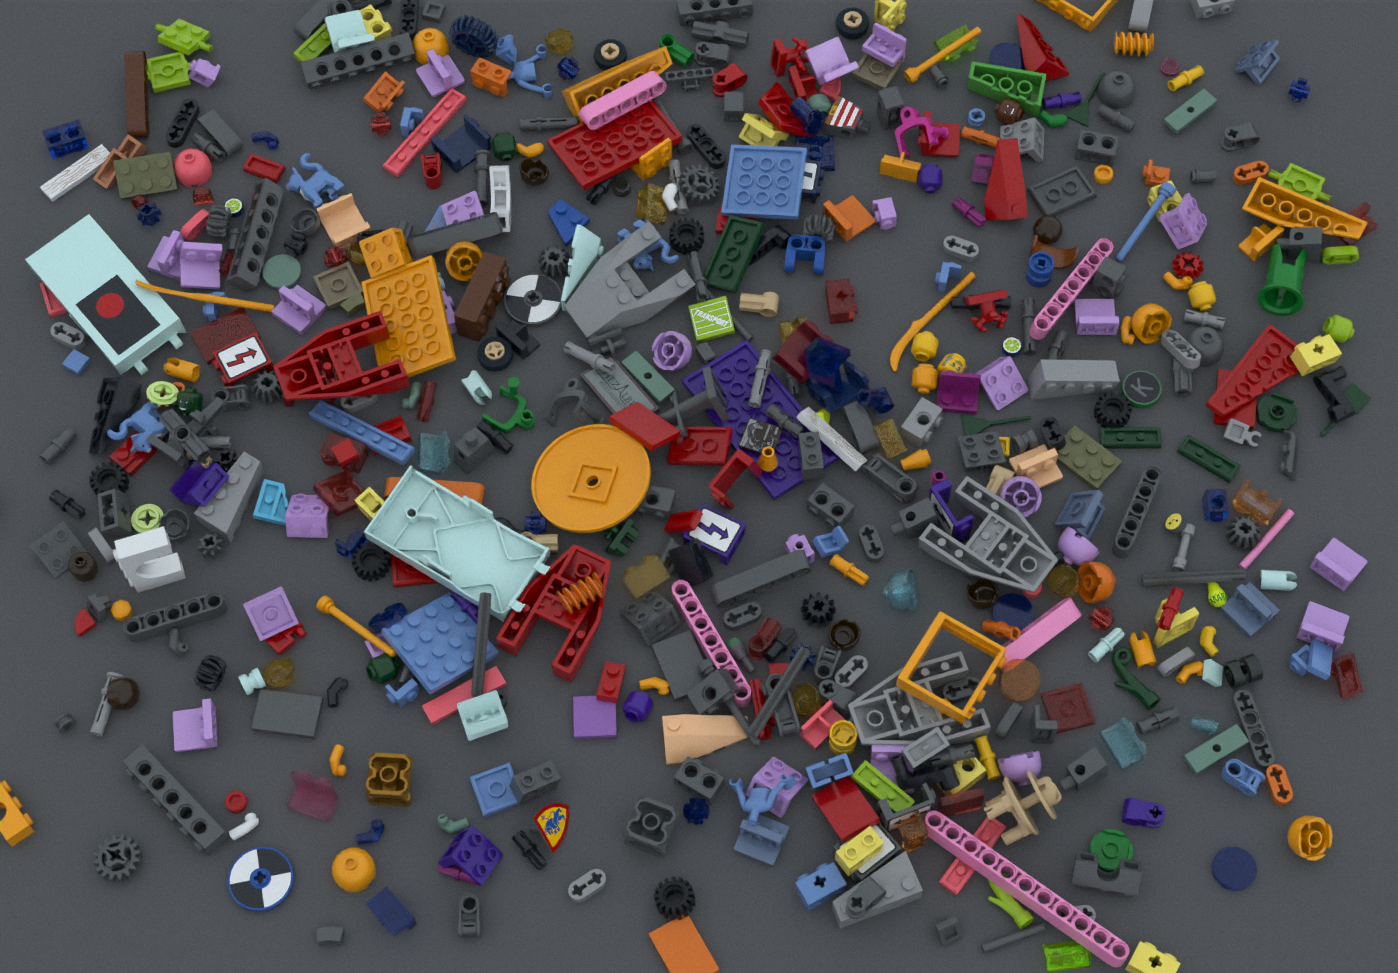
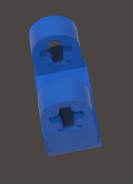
M791 236L787 244L784 271L794 272L795 260L814 261L813 274L823 275L825 259L824 240L818 236Z

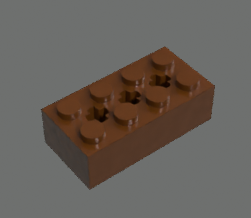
M484 251L454 314L459 336L480 342L482 336L486 335L490 319L493 320L496 313L495 308L497 304L501 303L503 291L505 288H508L511 281L506 258Z

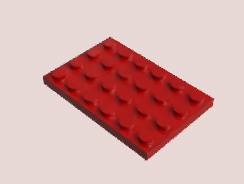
M651 99L595 130L589 129L582 122L548 139L547 143L584 191L638 164L639 158L665 139L670 138L672 146L683 140L682 135Z

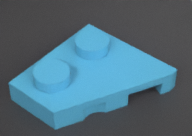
M264 479L253 518L286 526L285 515L288 509V500L286 498L285 486L283 483Z

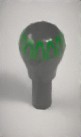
M737 636L730 637L725 644L730 654L738 661H741L749 673L755 671L756 667L748 658L743 640Z

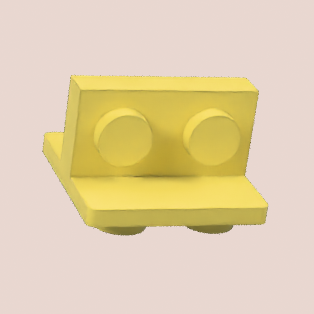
M875 0L874 22L886 26L894 32L895 27L898 24H902L906 17V0H897L896 2L892 0Z

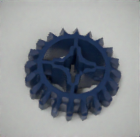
M464 15V17L459 16L452 22L448 33L450 35L449 39L452 40V44L456 45L457 49H461L462 52H466L474 57H488L492 55L497 46L498 35L496 30L491 29V25H487L485 21H481L479 18L476 19L473 16L468 17Z

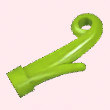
M1001 873L1005 878L1008 876L1007 873ZM988 880L992 890L998 897L989 896L988 900L1009 913L1020 929L1030 925L1034 920L1030 912L1025 910L1010 894Z

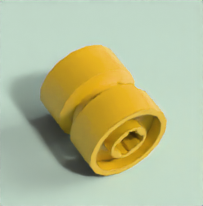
M840 720L831 726L829 747L835 755L842 753L850 755L856 747L857 731L855 725L850 721Z

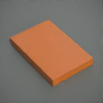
M683 914L681 915L682 919L678 920L677 917L675 920L648 933L669 973L719 972V967L689 915L685 917Z

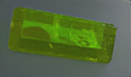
M1076 941L1042 945L1048 972L1091 966L1090 951Z

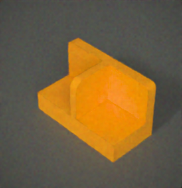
M903 151L900 158L884 155L880 162L879 174L916 183L921 163L904 159L905 152Z
M1262 224L1259 228L1255 226L1250 236L1241 242L1238 248L1255 262L1277 243V239L1282 237L1285 229L1280 225L1276 226L1273 230L1266 224Z

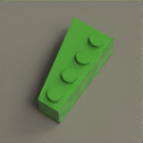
M972 61L967 89L998 102H1002L1005 98L1020 102L1025 113L1038 117L1046 74Z

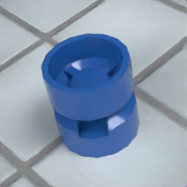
M1037 252L1030 257L1026 272V279L1030 285L1044 287L1049 284L1054 268L1052 256L1045 252Z

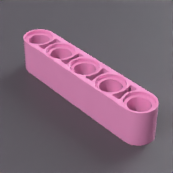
M650 71L584 106L579 112V117L589 129L595 130L661 95L666 90L667 84L655 71Z
M1071 597L1063 599L1021 630L1018 639H1009L1001 645L1007 649L1004 656L1007 660L1002 669H1000L1002 672L1015 667L1081 617L1082 614Z

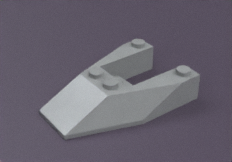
M650 221L603 255L565 304V310L587 339L594 334H604L613 327L616 329L621 327L623 329L644 323L690 292L696 285L685 269H683L649 293L630 267L629 262L656 245L661 238Z
M966 476L955 490L954 500L984 521L966 545H963L930 523L919 537V548L934 558L968 574L1034 593L1058 562V559L1017 508Z
M962 651L921 662L910 678V681L933 693L932 689L967 677L969 669ZM903 668L848 704V709L861 745H910L936 727L940 728L949 744L974 741V739L980 736H988L991 729L984 708L976 710L970 720L966 718L963 724L952 718L943 720L939 710L896 686L897 678Z

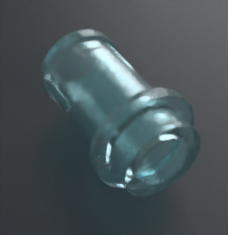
M1193 715L1190 728L1209 732V735L1211 733L1216 734L1219 722L1215 721V718L1210 720Z

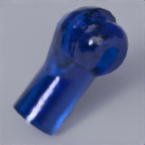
M374 819L371 822L372 825L368 833L356 835L357 844L363 845L377 842L385 829L382 820Z

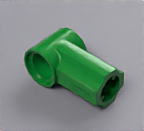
M663 34L660 37L659 48L666 46L671 59L684 67H688L691 64L695 53L676 42V38L672 34Z

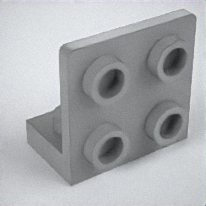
M1035 117L1015 122L1011 125L1001 126L1000 140L1017 138L1020 155L1028 153L1036 163L1043 161L1045 129Z

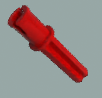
M757 678L749 681L755 718L765 704L761 687L762 683ZM770 718L759 734V739L762 741L764 736L765 740L772 738L769 724Z

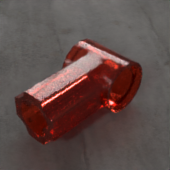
M766 618L757 633L750 638L748 654L752 659L761 660L764 658V652L769 649L773 640L782 630V626L778 621L773 618ZM759 645L763 648L755 649L754 646Z

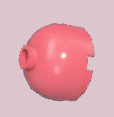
M189 148L180 152L175 158L174 171L177 180L186 187H192L191 185L201 186L211 178L212 164L209 157L203 151Z

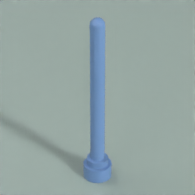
M1165 181L1159 188V196L1117 254V261L1121 262L1165 199H1169L1177 191L1172 184Z

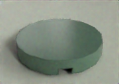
M285 254L270 258L265 263L262 271L264 281L268 287L277 290L283 285L288 289L293 288L298 284V280L302 276L301 266L297 259Z

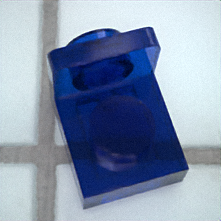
M357 528L354 533L349 535L346 544L338 539L334 541L338 554L345 558L348 556L353 559L352 554L356 553L355 548L358 547L360 549V544L363 543L365 545L368 540L364 531Z

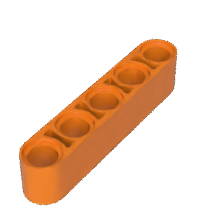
M389 477L386 479L385 501L401 477ZM433 480L461 498L466 495L481 505L483 504L485 487L480 483Z

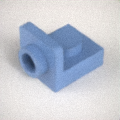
M508 34L498 39L496 56L510 66L516 63L517 48L513 45V36Z
M404 107L400 123L402 137L410 135L411 130H414L415 122H422L424 119L422 109Z

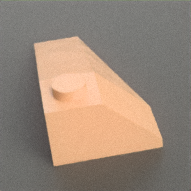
M692 714L662 716L666 765L683 764L687 757L694 759L705 754L709 755L724 746L728 747L748 738L734 716Z

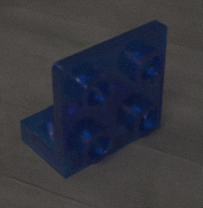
M817 337L804 350L809 380L831 390L842 392L843 384L839 367L851 355L850 349Z

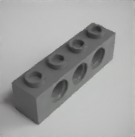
M677 0L680 26L693 25L695 20L710 23L712 21L753 16L752 0Z

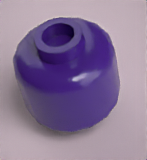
M925 164L918 171V187L925 190V193H935L943 185V172L936 164Z
M633 691L627 697L622 709L626 719L637 723L647 719L654 705L647 692Z

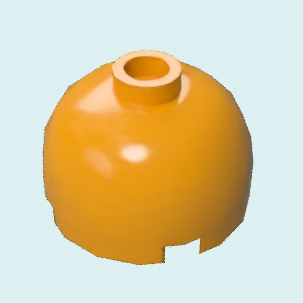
M425 28L419 31L412 42L415 59L423 65L428 64L426 52L432 49L436 55L441 57L449 55L450 52L446 36L435 28Z
M461 241L455 243L447 251L445 259L449 274L456 280L469 281L483 253L472 242Z
M1148 303L1135 311L1131 319V327L1138 339L1145 344H1151L1160 339L1158 336L1163 331L1169 330L1172 317L1162 306Z
M1302 816L1296 819L1288 829V844L1292 851L1303 859L1319 860L1326 855L1323 854L1326 848L1330 849L1332 845V829L1320 817Z
M349 847L336 855L332 863V875L335 883L344 891L360 892L365 890L374 880L376 866L373 858L367 851L358 847Z

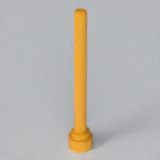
M979 27L974 28L918 67H909L903 71L904 77L910 84L914 83L922 72L979 35L981 29Z
M324 595L318 600L316 608L320 612L332 614L390 657L396 655L395 650L390 645L336 608L334 600Z

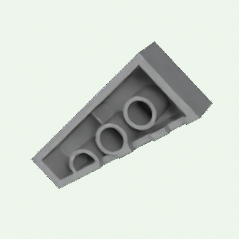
M1041 359L1027 378L1031 400L1111 392L1120 382L1116 362L1113 360Z
M243 452L227 472L229 478L206 506H199L194 512L200 525L213 533H217L218 536L229 543L232 542L233 534L236 528L239 527L241 517L244 511L247 510L250 498L255 493L264 474L261 462L246 452Z
M906 851L870 875L887 892L881 901L873 906L863 917L852 919L846 913L847 898L863 881L832 901L831 909L840 929L921 898L923 890Z

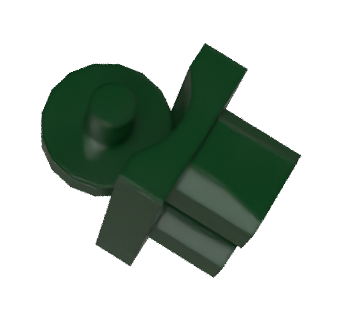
M629 518L620 530L617 529L620 526L619 523L604 530L606 532L604 538L607 541L614 537L606 548V553L610 555L613 552L620 557L626 554L629 546L621 540L625 537L633 542L640 533L632 525L634 523L632 519Z

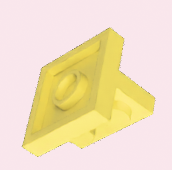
M745 113L742 118L746 124L739 138L750 145L777 146L780 140L786 141L789 133L779 131L773 123L761 115Z
M1167 599L1161 601L1155 616L1156 624L1160 620L1163 612L1162 606L1167 602ZM1193 607L1182 614L1178 612L1173 619L1169 631L1158 628L1153 640L1156 648L1158 649L1191 631L1199 616L1197 609Z

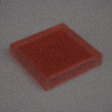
M346 470L315 483L313 486V491L337 517L358 508L354 500L364 492L363 488Z
M1082 683L1041 693V699L1049 721H1057L1056 734L1095 724L1096 721Z
M983 788L941 797L937 811L946 817L979 810L985 796Z

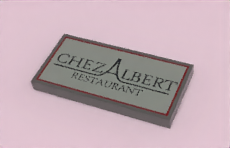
M609 354L605 357V359L617 365V368L611 367L616 370L612 375L592 367L580 374L582 381L611 414L636 402L641 403L655 414L659 412V407L614 355L611 356Z

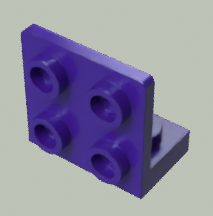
M472 825L457 834L438 863L443 868L450 865H458L473 881L481 886L487 880L503 856V853Z

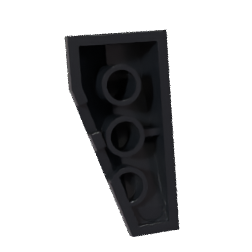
M123 377L103 378L97 398L100 409L99 412L95 413L94 420L97 421V427L92 431L90 454H102L112 440L107 435V431L109 429L113 432L118 431L120 424L125 421L141 397V384Z

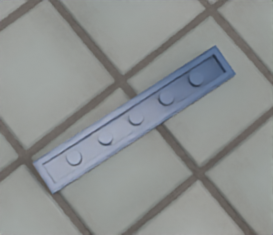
M320 400L308 413L310 418L403 466L416 452L413 446L323 400Z

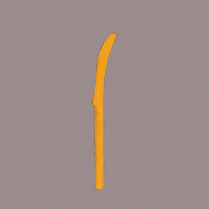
M970 272L961 280L956 287L922 318L913 321L909 330L892 350L890 367L894 373L897 371L900 357L908 343L951 301V297H956L976 278L973 272Z
M138 280L135 282L138 286L203 302L271 312L274 309V305L202 293H186L153 286Z

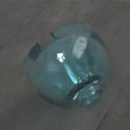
M905 569L895 572L887 580V586L883 588L884 598L888 599L890 605L897 610L912 611L918 608L919 593L915 594V587L918 584L914 571Z

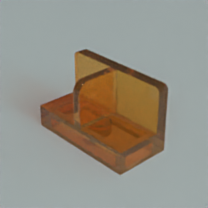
M917 809L913 812L912 817L898 823V829L903 838L902 847L906 853L923 847L926 844L928 831Z

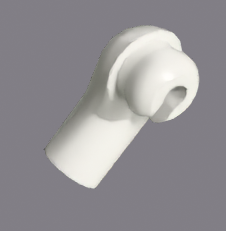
M673 183L668 184L662 194V198L670 212L678 208L674 200L678 188Z
M255 813L247 814L245 816L246 822L229 831V835L233 840L244 836L258 826L259 819L256 818Z

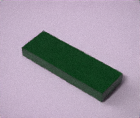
M1100 427L1099 429L1100 444L1106 449L1162 447L1160 427Z
M1187 435L1177 450V453L1228 483L1231 482L1241 466L1190 435Z

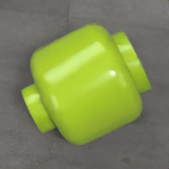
M1336 314L1328 317L1323 325L1325 336L1330 334L1332 339L1338 343H1344L1347 339H1351L1355 331L1350 319Z

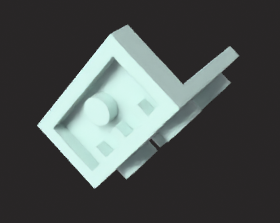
M360 10L327 16L324 19L334 53L375 41L373 33L367 34Z

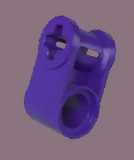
M1127 798L1124 800L1122 822L1133 826L1158 828L1163 823L1166 814L1165 809L1159 803Z

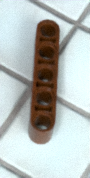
M145 51L125 52L127 133L134 138L149 137Z

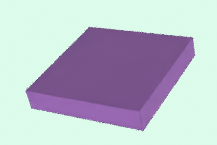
M597 696L573 697L574 739L617 737L616 703L597 700Z

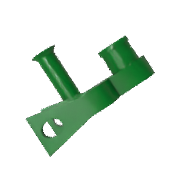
M510 377L507 381L510 390L501 385L500 395L518 402L515 414L505 424H501L486 414L482 415V420H485L493 428L504 433L511 432L516 426L523 430H530L535 425V417L532 411L526 410V399L518 395L519 379L517 377Z

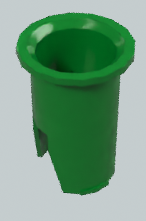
M1280 243L1272 246L1270 249L1265 287L1258 293V303L1266 312L1287 316L1295 314L1303 307L1304 297L1300 291L1305 262L1307 260V253L1304 248L1295 260L1294 266L1282 263L1283 256Z

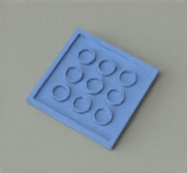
M731 144L721 211L722 216L732 215L736 217L798 220L807 148Z
M450 592L381 630L383 637L429 694L473 671L477 625L466 612L461 611L459 604L451 598ZM489 639L487 642L486 663L496 658L499 653Z

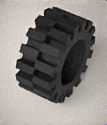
M684 217V221L681 218L678 219V224L674 221L673 227H670L669 232L672 249H676V252L679 254L682 251L683 255H686V252L690 254L693 250L698 252V247L701 249L702 243L704 244L702 224L699 225L697 220L694 223V218H690V221H687V217ZM684 232H690L694 237L691 240H682L679 235Z
M1111 391V395H1109V392H1105L1104 396L1100 395L1094 408V418H1097L1096 422L1098 424L1102 422L1101 427H1105V425L1108 427H1124V424L1128 423L1132 406H1130V400L1127 401L1128 397L1126 395L1122 398V393L1118 392V395H1115V391ZM1107 406H1116L1120 409V414L1117 416L1109 415L1105 408Z
M103 462L101 463V468L98 465L95 467L97 471L92 470V476H89V483L95 495L111 489H117L123 493H126L124 489L128 490V476L123 467L119 466L118 463L113 465L112 462H108V465ZM115 476L117 478V481L112 486H102V481L106 477Z
M367 541L366 546L363 543L360 544V549L356 547V553L352 554L353 559L351 560L357 576H361L362 580L367 578L369 582H372V578H375V581L379 580L378 576L385 577L384 572L388 573V567L391 565L388 552L375 543L371 545L370 541ZM375 555L379 558L378 564L374 567H366L363 564L364 559L368 556Z
M671 877L672 881L666 878L664 879L665 884L660 882L658 884L659 888L656 887L654 899L659 913L663 914L666 919L670 916V920H675V916L680 920L683 914L687 917L689 915L688 911L692 913L694 910L693 906L696 903L691 884L689 885L687 880L683 881L681 877L678 878V881H676V877ZM673 893L683 895V899L676 904L667 902V897Z

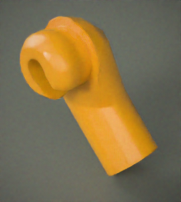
M520 143L517 144V153L527 158H534L544 151L542 143H534L528 147Z

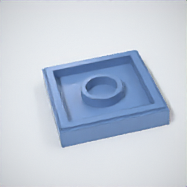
M510 762L469 777L484 818L519 805L509 787L513 776H515Z

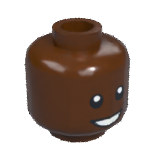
M1005 98L1001 103H997L994 113L997 114L999 122L1011 125L1021 121L1024 109L1020 102Z

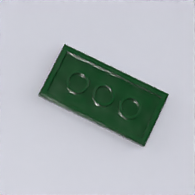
M729 215L704 273V278L707 279L708 283L707 287L734 294L737 293L765 228L763 222Z

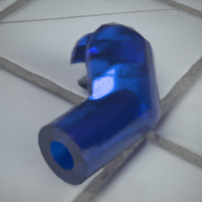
M268 131L251 135L254 143L265 141L268 143L269 149L272 150L278 147V138Z

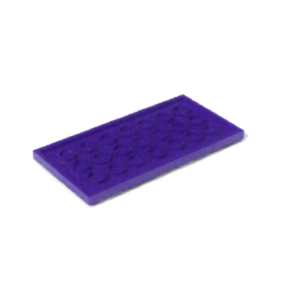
M745 340L682 379V384L692 397L706 389L702 369L711 367L724 389V393L721 394L726 400L727 408L725 410L730 420L722 422L714 408L707 409L704 412L716 427H731L733 430L730 444L735 451L738 449L742 450L758 465V459L761 454L739 448L743 436L742 431L745 430L749 418L778 426V423L766 414L767 409L772 404H775L780 410L790 414L792 419L804 428L803 433L811 431L796 418L803 411V408L772 370L766 379L761 407L752 408L748 405L756 374L755 366L758 365L760 355L749 341ZM784 428L779 439L780 444L774 452L778 459L777 467L770 472L763 471L757 478L773 500L806 481L802 478L798 438H795ZM820 440L825 469L839 460L840 457Z

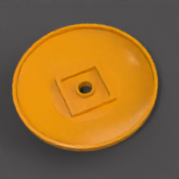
M592 424L575 428L554 440L538 459L531 481L534 502L545 519L560 529L576 533H591L605 530L626 519L644 499L651 478L650 461L643 445L616 426ZM598 480L596 485L589 486L590 481Z

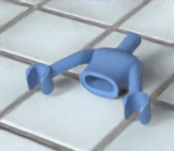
M541 44L536 48L537 54L525 61L515 63L509 79H514L519 86L542 93L544 98L550 99L553 96L550 84L539 87L527 83L529 81H536L534 61L547 57L546 47Z
M784 774L781 775V781L772 791L768 788L751 789L747 801L743 792L745 784L742 779L739 778L737 783H735L734 779L729 780L730 786L738 795L741 808L744 812L750 813L748 820L750 825L757 824L759 813L766 812L772 808L777 794L783 787L790 789L796 785V780L792 774L787 779Z

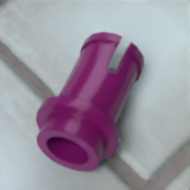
M941 470L934 471L931 475V487L947 479L946 473Z

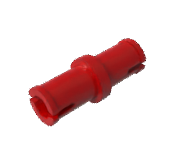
M1175 587L1171 588L1167 602L1162 606L1163 612L1157 623V627L1160 629L1170 630L1173 619L1180 610L1178 606L1185 593L1182 589L1176 587L1175 590Z

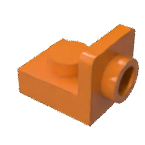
M1149 159L1148 165L1143 166L1142 177H1145L1144 185L1157 186L1164 181L1168 182L1170 168L1152 166L1153 160Z

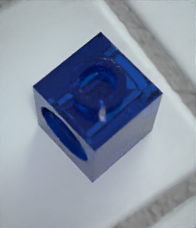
M1226 489L1205 490L1202 497L1205 521L1221 522L1226 520L1229 513ZM1212 505H1217L1220 509H1216Z

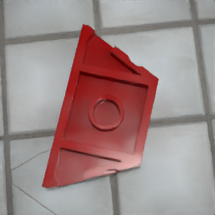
M776 82L758 101V105L779 131L812 139L817 135V131L779 82Z

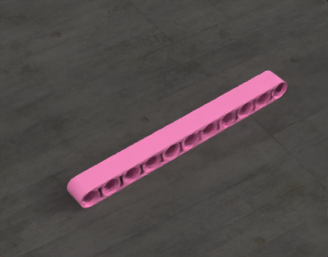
M938 811L927 813L922 826L926 836L1108 965L1121 967L1129 955V947L1124 941ZM929 822H935L938 826H931ZM952 834L956 839H950L947 835ZM965 847L972 848L974 852L967 851ZM983 860H989L992 865L985 864ZM1001 873L1009 874L1010 878L1003 877ZM1020 886H1026L1029 890L1024 891L1020 888ZM1042 898L1046 900L1047 904L1040 903L1038 899ZM1057 912H1063L1066 917L1059 916ZM1075 925H1081L1084 930L1077 929ZM1094 938L1101 939L1103 943H1097ZM1113 951H1118L1122 957L1115 956Z

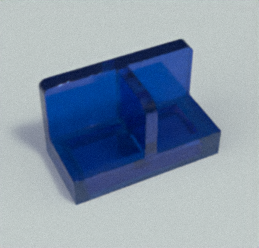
M387 886L367 902L369 909L393 936H396L406 926L411 930L417 925L414 917Z

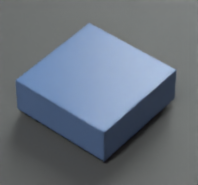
M73 349L62 365L64 368L80 376L91 360L86 355Z

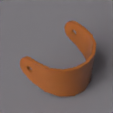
M1034 235L1030 256L1037 252L1048 253L1054 260V268L1069 267L1076 260L1079 247L1072 249L1052 247L1037 240L1038 235Z

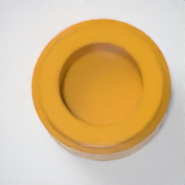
M1107 165L1097 166L1093 174L1094 180L1099 184L1110 183L1113 177L1112 168Z

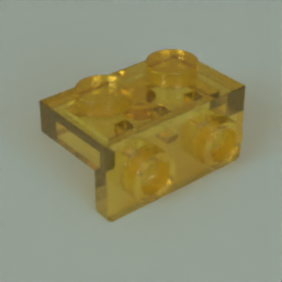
M649 182L643 188H640L637 194V199H639L636 209L637 220H648L660 225L666 223L667 206L662 198L665 188Z
M650 553L641 559L642 563L635 567L633 564L624 570L625 574L622 579L636 599L671 577L660 560L658 553L655 555Z

